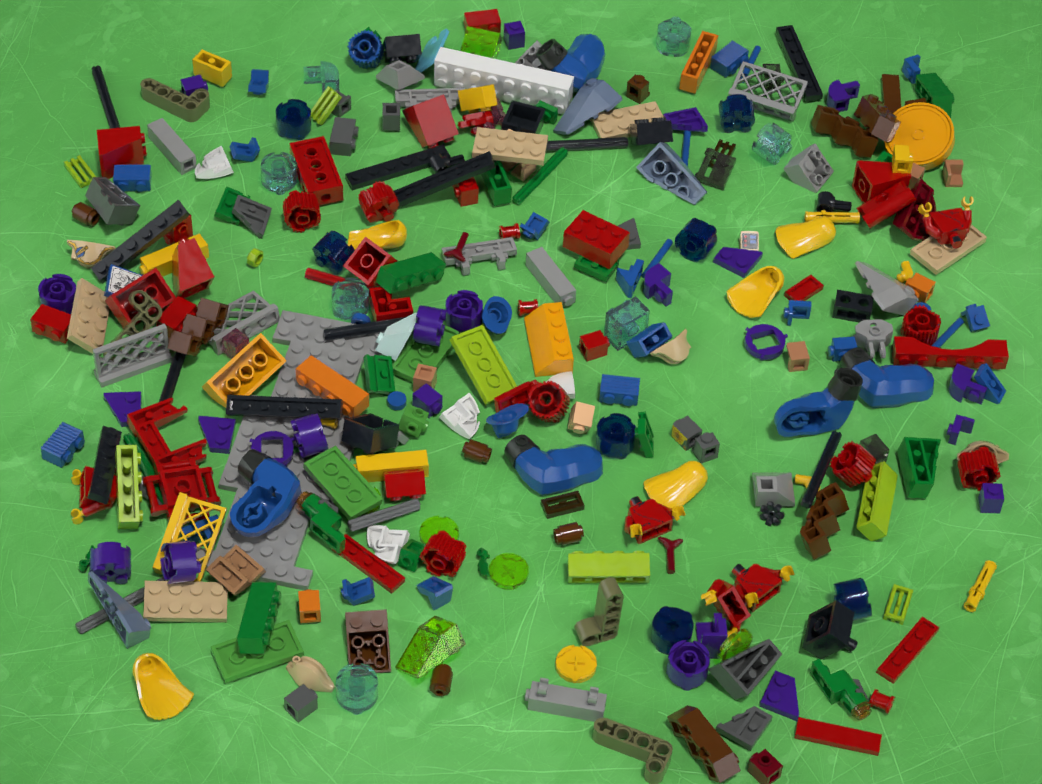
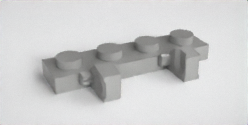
M464 88L395 90V103H400V106L409 108L444 94L452 114V107L460 104L458 90H463Z
M513 237L465 244L462 254L466 262L458 261L454 257L447 258L444 256V252L453 250L456 246L442 248V256L446 265L455 264L456 267H460L462 275L470 274L469 264H472L473 261L496 260L498 270L506 269L505 259H508V256L517 255V248Z

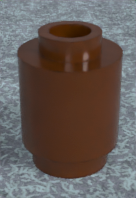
M83 202L75 204L72 208V217L87 226H94L98 223L100 215L96 209Z
M470 439L469 442L466 441L464 443L462 452L465 453V458L482 464L483 462L488 463L492 448H489L484 443Z
M573 522L557 526V529H553L555 543L563 546L580 542L581 537H584V532L581 525Z
M438 664L432 671L430 691L436 696H444L450 693L453 672L449 665Z

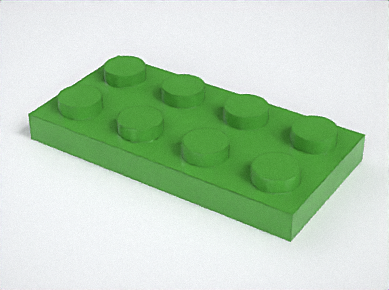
M445 325L444 336H442L440 347L417 343L412 339L393 363V374L413 382V376L418 363L437 367L438 369L453 349L450 338L459 334V331Z
M336 445L303 463L305 471L348 520L357 518L382 504L383 498Z
M290 620L274 625V630L270 631V645L266 646L265 654H240L237 638L211 646V652L225 683L292 661L294 656H299L300 658L304 656L303 648Z

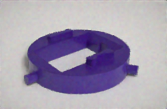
M760 324L750 329L748 327L745 329L747 331L745 348L752 356L760 360H770L780 356L784 351L785 338H788V335H784L778 328L768 324ZM770 334L775 335L779 345L757 350L755 344H753L752 339L754 338L758 339Z
M264 432L255 439L251 438L249 441L252 443L251 449L262 452V440H283V458L272 459L287 465L293 458V441H295V438H290L282 432Z

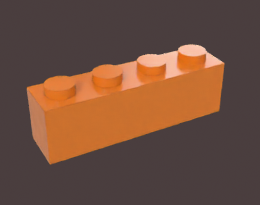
M702 31L681 73L680 90L696 94L711 63V58L717 51L719 35Z
M312 355L296 368V381L301 386L311 390L314 395L320 396L322 399H342V413L345 416H359L369 407V393Z

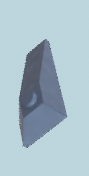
M589 79L579 89L553 131L557 134L568 135L582 127L584 121L596 119L599 117L598 113L603 110L610 111L623 99L604 80Z
M659 142L636 167L647 180L694 205L707 194L705 188L667 143Z
M89 572L88 582L126 648L128 649L148 639L151 629L148 619H143L141 613L94 572Z

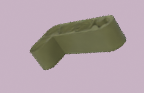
M151 78L141 81L143 100L187 122H196L210 108L209 92L206 89H197L190 96H187Z
M142 290L131 292L128 300L138 311V314L110 343L122 339L125 334L131 336L150 329L162 315L160 305ZM137 293L143 297V301L140 304L134 301V296ZM150 307H154L157 311L154 317L148 315ZM138 320L142 321L144 325L141 331H137L135 328V323Z
M606 578L599 583L594 616L580 620L574 626L583 646H591L611 640L618 634L624 596L615 578Z
M599 718L594 722L593 740L595 743L646 762L645 780L649 784H659L662 782L670 765L673 750L672 745L668 741L608 718Z

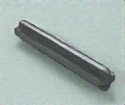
M415 498L348 520L347 526L353 532L420 509L421 504Z

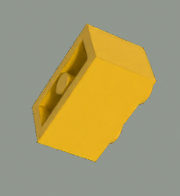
M203 49L192 59L195 76L201 75L203 79L221 87L232 78V66L229 60Z
M494 84L458 90L461 111L468 110L469 113L479 112L480 108L482 112L491 110V106L498 105Z

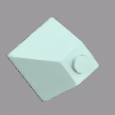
M417 313L388 326L384 333L380 332L375 341L378 343L375 351L385 356H392V359L396 361L418 318L416 317Z

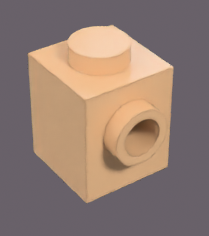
M576 401L571 408L568 429L573 430L577 434H586L592 426L595 406Z

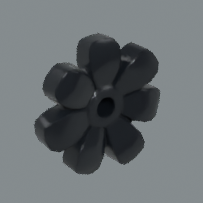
M769 501L767 506L762 505L760 508L762 512L760 518L761 520H766L765 524L767 526H771L773 523L778 526L785 517V514L780 512L782 506L780 504L774 506L772 501Z

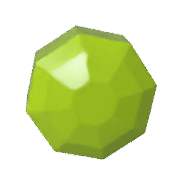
M257 248L252 249L247 256V264L258 267L264 257L263 251Z

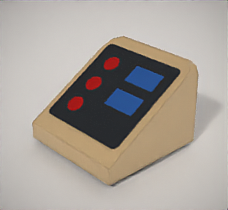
M741 231L739 239L740 249L759 251V232Z

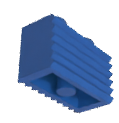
M732 40L727 46L725 45L723 49L712 56L710 68L726 78L730 74H734L743 61L748 62L749 50Z
M114 165L113 183L123 192L151 190V165Z
M666 323L652 324L643 332L632 337L630 341H627V345L633 357H644L672 338V334Z
M602 374L599 402L637 406L640 378Z
M62 422L57 427V430L41 446L43 460L49 461L60 468L66 462L69 463L75 451L81 449L85 443L83 431Z

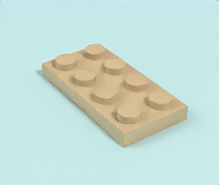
M656 101L608 112L598 113L599 117L590 119L598 138L631 137L630 124L635 123L634 120L648 119L649 122H652V118L663 117Z
M477 127L472 158L490 151L493 160L543 166L548 135Z
M971 225L969 233L966 234L965 240L962 241V246L954 249L951 243L941 245L935 238L930 236L910 250V255L937 275L985 243L987 236Z
M81 278L77 281L67 339L93 354L92 349L101 347L104 344L110 308L105 302L108 297L104 296V291Z
M145 581L143 619L169 622H227V589L219 582L167 584L168 581Z

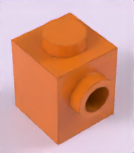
M916 272L912 278H908L905 285L910 286L915 291V295L919 299L917 302L926 303L933 295L936 282Z
M307 589L298 591L300 623L321 622L319 590Z

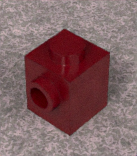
M766 749L760 753L756 752L750 757L748 772L760 784H772L781 777L783 765Z

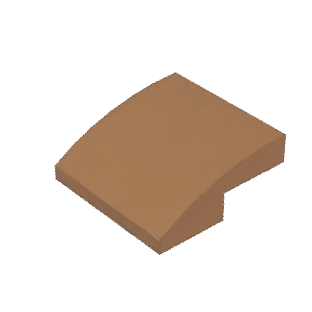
M237 545L224 557L219 556L205 569L234 596L248 588L252 582L258 580L266 572L261 565Z

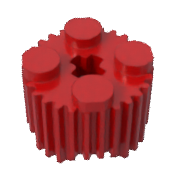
M376 181L373 187L366 189L367 191H360L358 197L359 204L369 222L382 220L388 222L394 218V212H397L399 202L391 186L386 185L384 181H379L378 183Z
M294 190L283 201L284 221L287 223V226L292 227L293 232L302 233L306 228L309 229L313 225L314 227L319 225L321 214L319 202L314 193H303V191L300 193Z
M915 305L913 309L908 310L904 315L900 331L903 337H914L932 346L938 337L941 325L940 315L931 312L932 310L928 311L924 305H919L918 307Z
M543 381L539 385L536 384L535 387L532 386V390H529V408L540 420L556 423L567 413L566 410L569 409L570 398L567 392L556 382L547 381L546 383Z
M853 441L845 443L842 447L844 450L838 453V457L834 456L831 458L832 461L829 466L840 480L852 488L860 484V482L866 483L872 478L871 470L874 469L873 466H875L876 459L860 444H855Z
M980 447L975 451L963 452L958 456L959 461L957 465L964 488L972 487V489L976 488L980 491L982 483H993L1001 477L996 455L992 451L990 452L988 447Z
M439 530L437 535L434 534L429 538L419 557L424 561L427 572H430L431 575L434 574L437 577L444 574V576L454 577L466 557L465 550L467 546L463 541L452 538L446 531Z

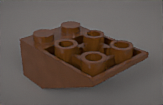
M387 609L345 612L349 675L391 672Z

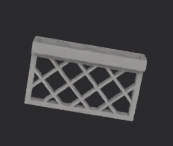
M743 61L734 84L728 92L729 102L794 122L808 81ZM744 68L752 69L754 74L745 77L743 74ZM768 74L770 79L761 82L759 75ZM756 77L759 83L750 87L747 80ZM784 79L786 84L777 87L775 80ZM743 82L748 87L744 90L736 89L737 85ZM772 82L775 89L766 92L764 85ZM796 83L802 85L801 90L796 92L791 87ZM761 87L764 93L759 96L755 95L752 90ZM788 87L792 94L783 97L780 90ZM777 92L780 99L771 100L768 95ZM794 97L796 103L793 107L787 105L785 100Z
M254 290L228 304L229 308L222 329H215L213 332L217 335L213 336L208 343L213 346L214 352L217 355L226 352L278 323L280 319L278 307L274 303L270 305ZM252 298L256 300V303H247ZM234 308H241L240 311H231ZM245 308H254L253 312L244 311ZM229 317H238V320H229Z
M162 324L92 349L95 363L94 375L101 388L171 363L172 356L169 349H167L168 333L166 325ZM162 332L158 338H154L156 334ZM144 339L139 345L135 344L138 340ZM150 341L153 342L149 348L145 347ZM125 345L122 351L118 350L121 346ZM131 348H135L132 354L128 353ZM108 352L103 358L99 357V354ZM114 354L118 355L113 361L109 360Z

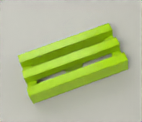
M328 86L309 112V115L318 124L323 125L342 97L332 87Z
M80 155L77 156L76 160L74 158L70 159L71 162L64 161L65 168L80 188L90 185L92 178L96 177ZM72 166H74L77 169V171L79 172L81 177H83L85 182L81 180V178L78 176V174L75 172Z
M896 584L893 585L883 617L884 620L889 618L891 622L895 623V621H898L900 625H903L913 589ZM896 590L900 591V594L896 603L894 613L892 614L889 612L894 600ZM904 592L908 593L902 615L898 616Z

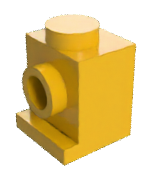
M894 145L892 154L893 173L911 174L913 158L912 153H909V146Z

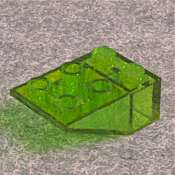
M467 26L460 51L497 59L502 42L501 35L498 32Z
M433 616L418 627L396 664V670L418 679L427 675L428 671L435 666L441 665L449 656L458 653L466 645L458 625L438 616Z

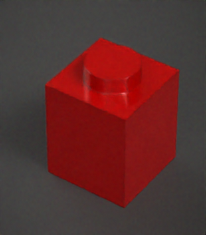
M601 330L580 336L579 349L587 362L607 355L610 343L607 336H604Z

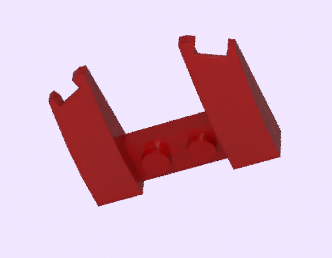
M172 397L127 414V424L135 438H139L153 462V468L155 462L187 460L188 457H194L197 465L207 457V454H202V447H205L207 444L206 439L174 451H170L157 428L188 411L184 405L180 409L171 405L173 403Z

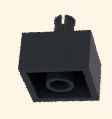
M836 600L809 614L802 648L820 660L843 648L849 652L854 651L858 642L852 639L850 634L855 612Z

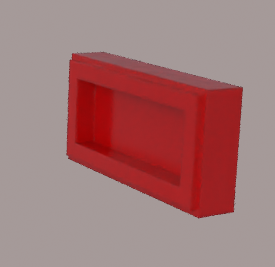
M809 275L786 290L784 296L788 300L806 301L823 290L824 285L815 277Z

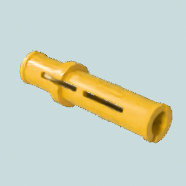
M821 210V212L805 211L804 215L805 222L817 217H827L833 223L859 224L860 222L859 212H826Z
M985 561L964 603V608L967 611L975 612L980 600L984 598L985 590L994 571L997 569L995 562Z

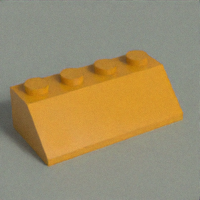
M562 302L544 303L524 317L535 377L552 376L570 371L573 374L574 357Z
M260 333L210 378L202 388L215 402L226 408L227 395L249 396L286 362V359Z

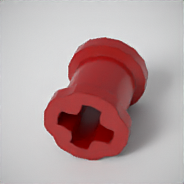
M518 223L503 227V225L499 226L500 239L510 237L520 239Z
M537 299L533 301L518 300L519 317L523 314H530L538 308Z
M875 689L869 706H876L889 714L895 696L889 697Z

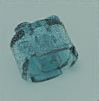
M672 17L661 22L657 30V50L665 56H669V54L674 55V57L685 55L690 47L692 28L679 17Z
M768 123L757 134V137H759L757 143L754 141L752 145L753 152L769 163L776 165L783 154H787L792 148L790 144L791 134L775 123Z
M280 152L281 154L270 153L261 161L262 185L277 195L285 194L286 191L291 190L297 183L295 158L285 152Z
M345 278V281L340 283L338 281L333 285L332 310L335 317L351 321L356 313L367 314L369 310V289L362 280Z
M353 663L344 666L338 672L336 677V699L339 705L355 715L361 714L374 706L378 699V679L376 672L366 664L354 665Z

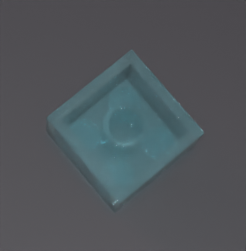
M636 296L624 301L615 308H611L606 312L604 336H607L609 343L617 351L628 346L627 341H630L632 337L648 328L650 310Z

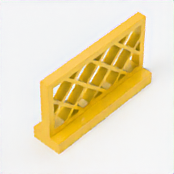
M180 492L152 567L154 572L163 575L160 558H164V552H161V547L164 543L187 541V538L198 534L202 542L197 544V549L204 546L207 552L204 557L197 560L200 563L203 562L201 572L191 582H202L227 508L188 497L187 494ZM191 503L199 505L202 512L191 517L189 513ZM212 510L221 512L219 518L210 522L206 514ZM204 515L208 524L197 528L193 520ZM191 521L195 530L184 535L182 527ZM211 527L213 535L204 541L200 532Z

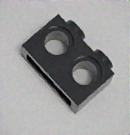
M837 289L832 318L858 323L862 320H870L874 298L872 295Z

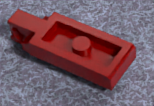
M536 379L525 382L495 397L496 413L510 405L527 404L530 402L528 400L529 390H532V386L539 385V382Z

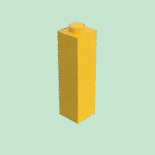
M201 234L189 237V240L195 238L205 259L209 258L208 244ZM178 242L141 257L140 273L144 275L154 268L158 269L162 277L173 273L172 256Z
M427 450L356 456V464H352L368 483L384 481L383 472L423 468L425 477H429Z

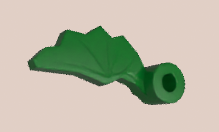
M90 550L86 554L85 559L79 561L78 568L81 573L87 570L88 565H90Z
M479 548L477 555L481 559L478 563V571H480V575L489 577L486 559L490 558V555L484 548Z

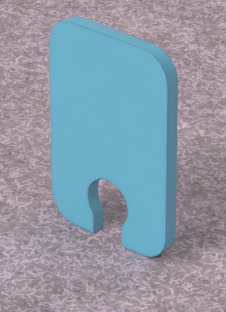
M448 29L440 32L438 40L434 36L427 42L415 67L417 71L421 73L434 64L440 47H443L447 39Z

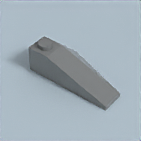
M861 261L855 263L861 276L868 280L866 285L873 290L871 295L883 311L905 315L919 300L915 295V291L910 286L904 285L868 263Z

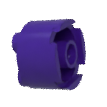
M54 274L49 279L44 278L38 286L40 304L71 314L76 292V284L73 282V279L65 274Z
M460 290L457 294L448 296L445 310H447L445 321L448 327L457 331H464L481 326L483 321V301L478 298L475 292Z
M420 305L416 316L418 317L417 322L414 326L413 341L440 347L442 336H444L445 332L443 321L446 319L447 310Z
M317 413L290 421L293 432L297 431L293 435L296 444L301 445V447H298L301 458L328 450L327 440Z
M187 540L164 543L162 545L161 552H164V558H160L164 579H169L167 584L194 581L197 573L201 572V564L196 559L197 545L195 541L190 542Z
M102 542L97 545V548L94 549L92 547L90 550V572H94L106 584L107 582L127 583L128 578L131 576L130 547L127 545L126 548L121 547L119 542Z
M686 640L675 643L671 647L668 656L666 673L669 679L686 691L702 685L707 679L710 666L708 649L698 641L686 642Z

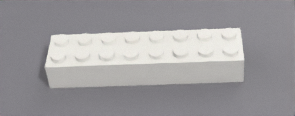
M440 47L434 60V86L468 89L494 84L497 100L509 103L514 100L533 106L541 100L558 108V114H564L572 102L574 76Z

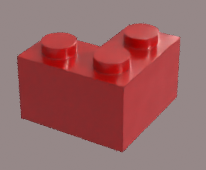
M383 287L369 288V304L374 321L407 317L413 314L410 297L391 299L390 293Z

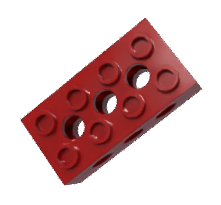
M321 136L289 143L290 159L303 193H314L317 196L319 205L343 201V184L325 137Z

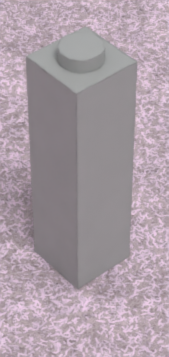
M163 118L147 124L148 137L181 175L196 168V155Z
M543 247L526 253V267L554 303L562 302L563 307L575 303L576 289Z

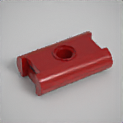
M902 179L856 209L869 229L915 202L916 198Z

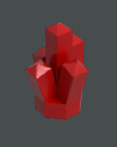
M490 110L466 114L462 117L464 121H459L457 126L459 128L474 126L470 131L475 135L477 127L493 128V115Z

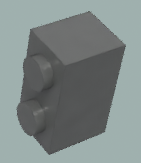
M335 117L330 137V153L332 155L351 156L352 149H356L355 137L359 135L356 119Z

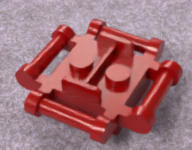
M194 457L168 463L155 462L154 470L157 475L146 476L142 479L151 504V516L156 517L167 513L168 523L180 492L187 494L191 498L218 506L221 505V500L217 496L212 478V468H199ZM202 477L205 479V482H206L207 490H208V493H209V497H208V498H207V495H206V491H205V487H204V483H203ZM159 483L164 505H159L154 484ZM191 503L189 512H194L200 506ZM200 512L191 513L190 515H191V517H192V516H194V515H196V514H198V513H200ZM202 515L193 521L203 520L206 517Z

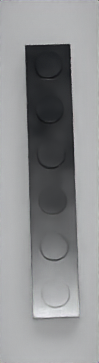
M793 25L776 27L777 37L795 77L808 81L803 94L805 101L822 99V90Z
M443 144L346 173L345 179L353 191L373 185L376 181L377 183L379 181L383 182L431 167L429 160L436 154H441L448 158L451 156Z
M488 151L394 190L399 202L398 208L496 168L491 152Z
M177 200L91 267L92 271L104 283L107 281L108 270L111 264L123 268L190 216L189 212Z
M227 395L226 415L301 418L317 413L320 419L342 420L343 410L342 399Z
M103 426L101 429L88 492V499L106 505L110 498L115 471L116 446L120 444L122 433L113 427Z

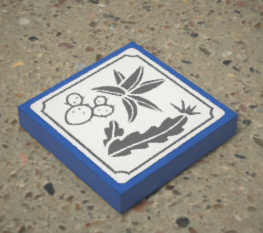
M111 264L108 270L104 296L109 297L143 275Z

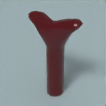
M463 232L456 248L444 252V256L447 258L454 257L458 261L466 262L462 250L469 234Z
M660 536L658 540L667 550V573L674 574V550L683 543V539L672 541Z

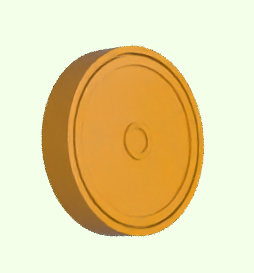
M918 102L905 105L893 113L901 123L893 140L884 141L886 152L893 154L894 145H908L909 153H912L913 163L924 167L925 170L937 167L949 157L955 144V132L951 118L943 109L930 103Z

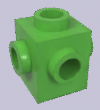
M407 404L399 422V430L418 438L421 431L425 432L428 427L429 421L426 419L429 413L421 408Z

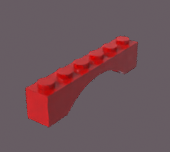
M894 336L891 348L893 365L897 366L915 364L922 367L955 368L958 363L968 368L979 369L981 364L987 363L991 369H1006L1009 359L1007 340L988 339L974 347L951 350L930 346L914 337Z

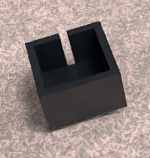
M420 34L387 36L383 41L385 63L392 64L399 60L406 61L407 64L416 63V60H419L422 55Z
M512 100L503 119L501 130L511 129L516 132L540 134L544 124L545 109Z
M666 117L652 118V122H649L648 119L634 120L635 123L630 124L632 145L673 142L671 120H666Z
M371 413L345 418L341 441L348 443L352 448L363 449V452L367 454H374L376 451H387L389 448L396 447L399 424L389 420H384L383 422V418Z

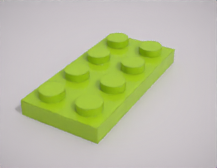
M483 325L450 338L453 348L485 405L494 402L495 397L517 387Z

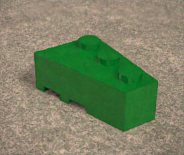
M937 73L916 75L915 91L918 98H925L927 103L940 107L951 118L952 103H954L955 99L948 86L944 84Z
M903 438L897 453L908 498L926 499L934 485L941 439Z

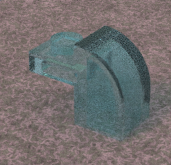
M320 61V66L303 67L304 84L322 83V93H324L328 86L340 92L339 72L334 64Z

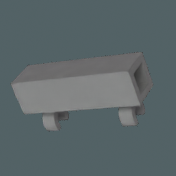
M540 677V682L532 681L531 689H526L525 701H528V710L593 722L604 717L607 694L598 693L599 688L590 687V691L558 686L548 684L549 679Z

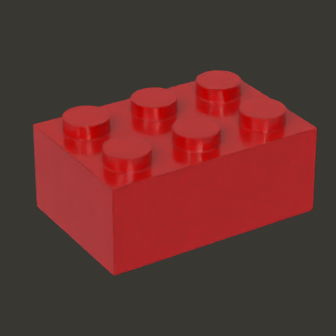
M582 210L564 231L563 247L610 269L629 247L630 232Z
M154 268L110 295L105 302L124 328L138 314V311L128 300L131 292L136 290L146 292L162 309L170 305L176 297L158 269ZM137 293L134 296L135 303H142L143 297L141 294ZM154 307L148 309L150 317L157 313ZM138 320L135 323V326L140 324L142 321Z

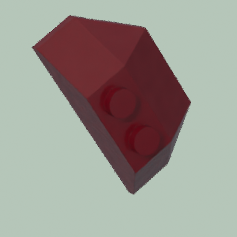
M920 179L911 188L916 201L896 213L893 225L912 240L924 241L930 235L925 231L922 219L924 215L919 213L918 208L923 204L926 210L925 204L929 202L932 205L930 212H936V203L933 197L934 189Z

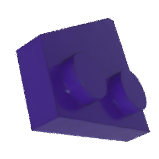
M696 107L663 114L666 120H671L673 130L708 132V125Z
M723 247L714 257L713 263L745 278L760 261L763 252Z
M141 391L104 393V400L109 404L112 413L117 417L121 427H129L127 424V414L141 409L142 395Z
M198 416V422L201 425L210 452L230 454L236 419Z
M775 670L760 702V707L798 721L799 708L795 678Z

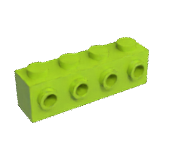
M117 445L115 458L118 529H138L139 523L143 522V510H139V503H142V491H139L138 484H141L142 481L141 472H138V465H141V453H137V445Z
M884 461L873 466L874 469L871 470L872 478L865 483L856 527L870 541L887 536L898 474Z
M574 551L568 553V583H600L610 577L615 578L617 583H649L650 556L649 553L644 551H634L633 553H624L623 551H614L612 553H604L603 551H594L592 553Z

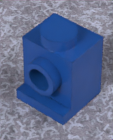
M855 337L832 338L831 346H828L829 357H832L833 361H840L846 352L857 348Z

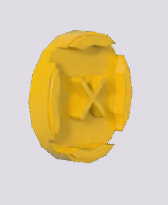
M569 645L562 648L557 654L555 662L556 671L567 682L583 683L590 680L595 674L597 668L596 656L585 646Z

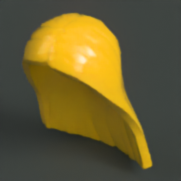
M817 217L808 222L778 226L775 233L782 249L790 258L794 259L829 244L835 238L836 228L829 218Z
M393 220L367 229L350 231L347 243L348 251L352 254L365 237L382 249L400 247L407 238L406 226L399 220Z
M775 266L763 267L727 290V299L738 314L749 318L760 317L774 296L782 289L784 275Z
M688 461L674 470L645 480L643 483L644 489L650 499H654L657 503L673 509L676 506L685 505L702 490L707 483L708 473L700 462Z
M144 653L135 660L132 670L141 705L148 717L154 720L172 718L189 705L194 693L177 679L161 657L154 653Z

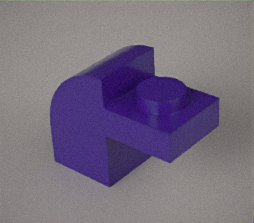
M839 80L832 82L828 89L827 106L835 108L840 112L847 111L850 99L858 98L859 82L853 81L841 84Z
M660 263L654 265L646 272L643 292L647 299L654 296L658 302L667 307L672 303L673 291L669 288L671 273Z
M958 363L952 372L949 384L951 396L960 403L965 398L982 405L987 387L972 382L975 370Z

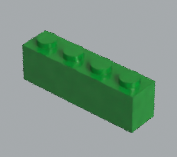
M494 160L496 168L482 173V179L494 206L511 203V184L501 161Z
M432 252L381 266L375 282L392 294L440 280L444 275L446 263Z
M252 582L237 636L240 654H265L266 646L270 645V631L274 630V617H277L278 613L277 603L281 602V591L277 590L276 582Z

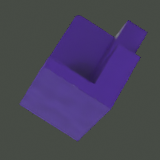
M714 613L712 622L696 623L697 641L708 649L710 659H724L728 637L726 618H722V613Z

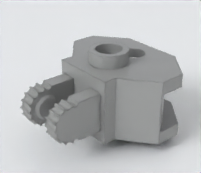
M882 319L862 320L855 326L856 334L853 335L857 346L863 348L872 359L875 356V352H879L880 358H885V346L891 343L892 324Z

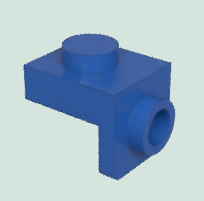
M919 55L904 59L902 72L912 84L916 83V75L920 74L921 71L919 68L921 57Z
M252 69L248 92H253L256 95L266 93L269 87V71Z
M252 137L249 144L232 142L230 150L233 159L253 162L256 155L259 154L260 146L256 138Z
M533 212L526 224L521 223L519 227L525 237L529 239L533 237L539 240L550 222Z
M789 300L788 308H784V319H787V326H791L792 318L809 319L811 301Z
M976 304L966 306V310L961 312V316L966 315L971 332L990 326L984 305L977 307Z
M370 577L352 584L347 579L342 580V596L353 606L375 598L374 584Z

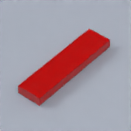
M344 534L346 538L345 549L339 554L341 557L391 594L405 582L403 575L349 535Z
M922 616L878 667L876 673L894 684L937 634L940 627Z
M798 717L795 739L875 756L879 755L882 734Z

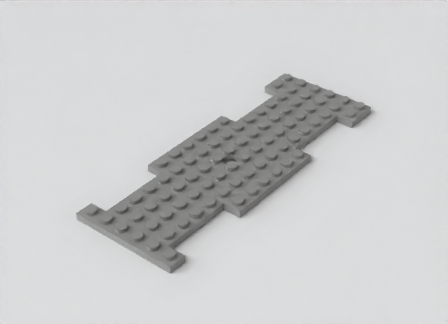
M283 310L273 335V343L288 345L289 348L285 356L286 362L281 367L271 396L321 398L296 381V368L311 355L356 385L364 363L363 357L366 354H369V356H385L375 351L378 345L375 341L380 332L325 340L324 329L354 324ZM342 413V420H338V425L335 429L322 425V430L327 440L328 449L336 445L351 462L355 448L341 441L344 419L350 417ZM243 417L219 482V489L236 492L231 508L252 486L251 483L238 473V465L241 458L251 450L252 443L249 442L250 439H255L258 435L268 431L282 432L292 438L294 437L293 434L297 433V431L293 432L290 421L298 418ZM262 440V453L272 458H283V440ZM293 441V446L301 447V445L296 444V441ZM296 452L292 460L285 465L299 479L301 494L288 517L267 533L257 537L240 535L231 522L229 511L215 551H212L207 567L219 556L224 557L237 545L265 569L266 572L256 581L276 582L277 585L300 590L309 589L313 570L295 567L310 524V518L301 510L303 508L302 504L308 496L314 493L336 506L303 468L304 462L321 453L301 458L300 452ZM197 549V560L206 555V549Z

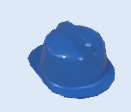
M499 296L489 298L482 313L483 323L491 332L496 334H502L507 330L512 317L510 304Z
M522 403L510 405L498 413L489 416L486 422L492 425L498 438L505 437L517 431L519 418L529 411V406Z

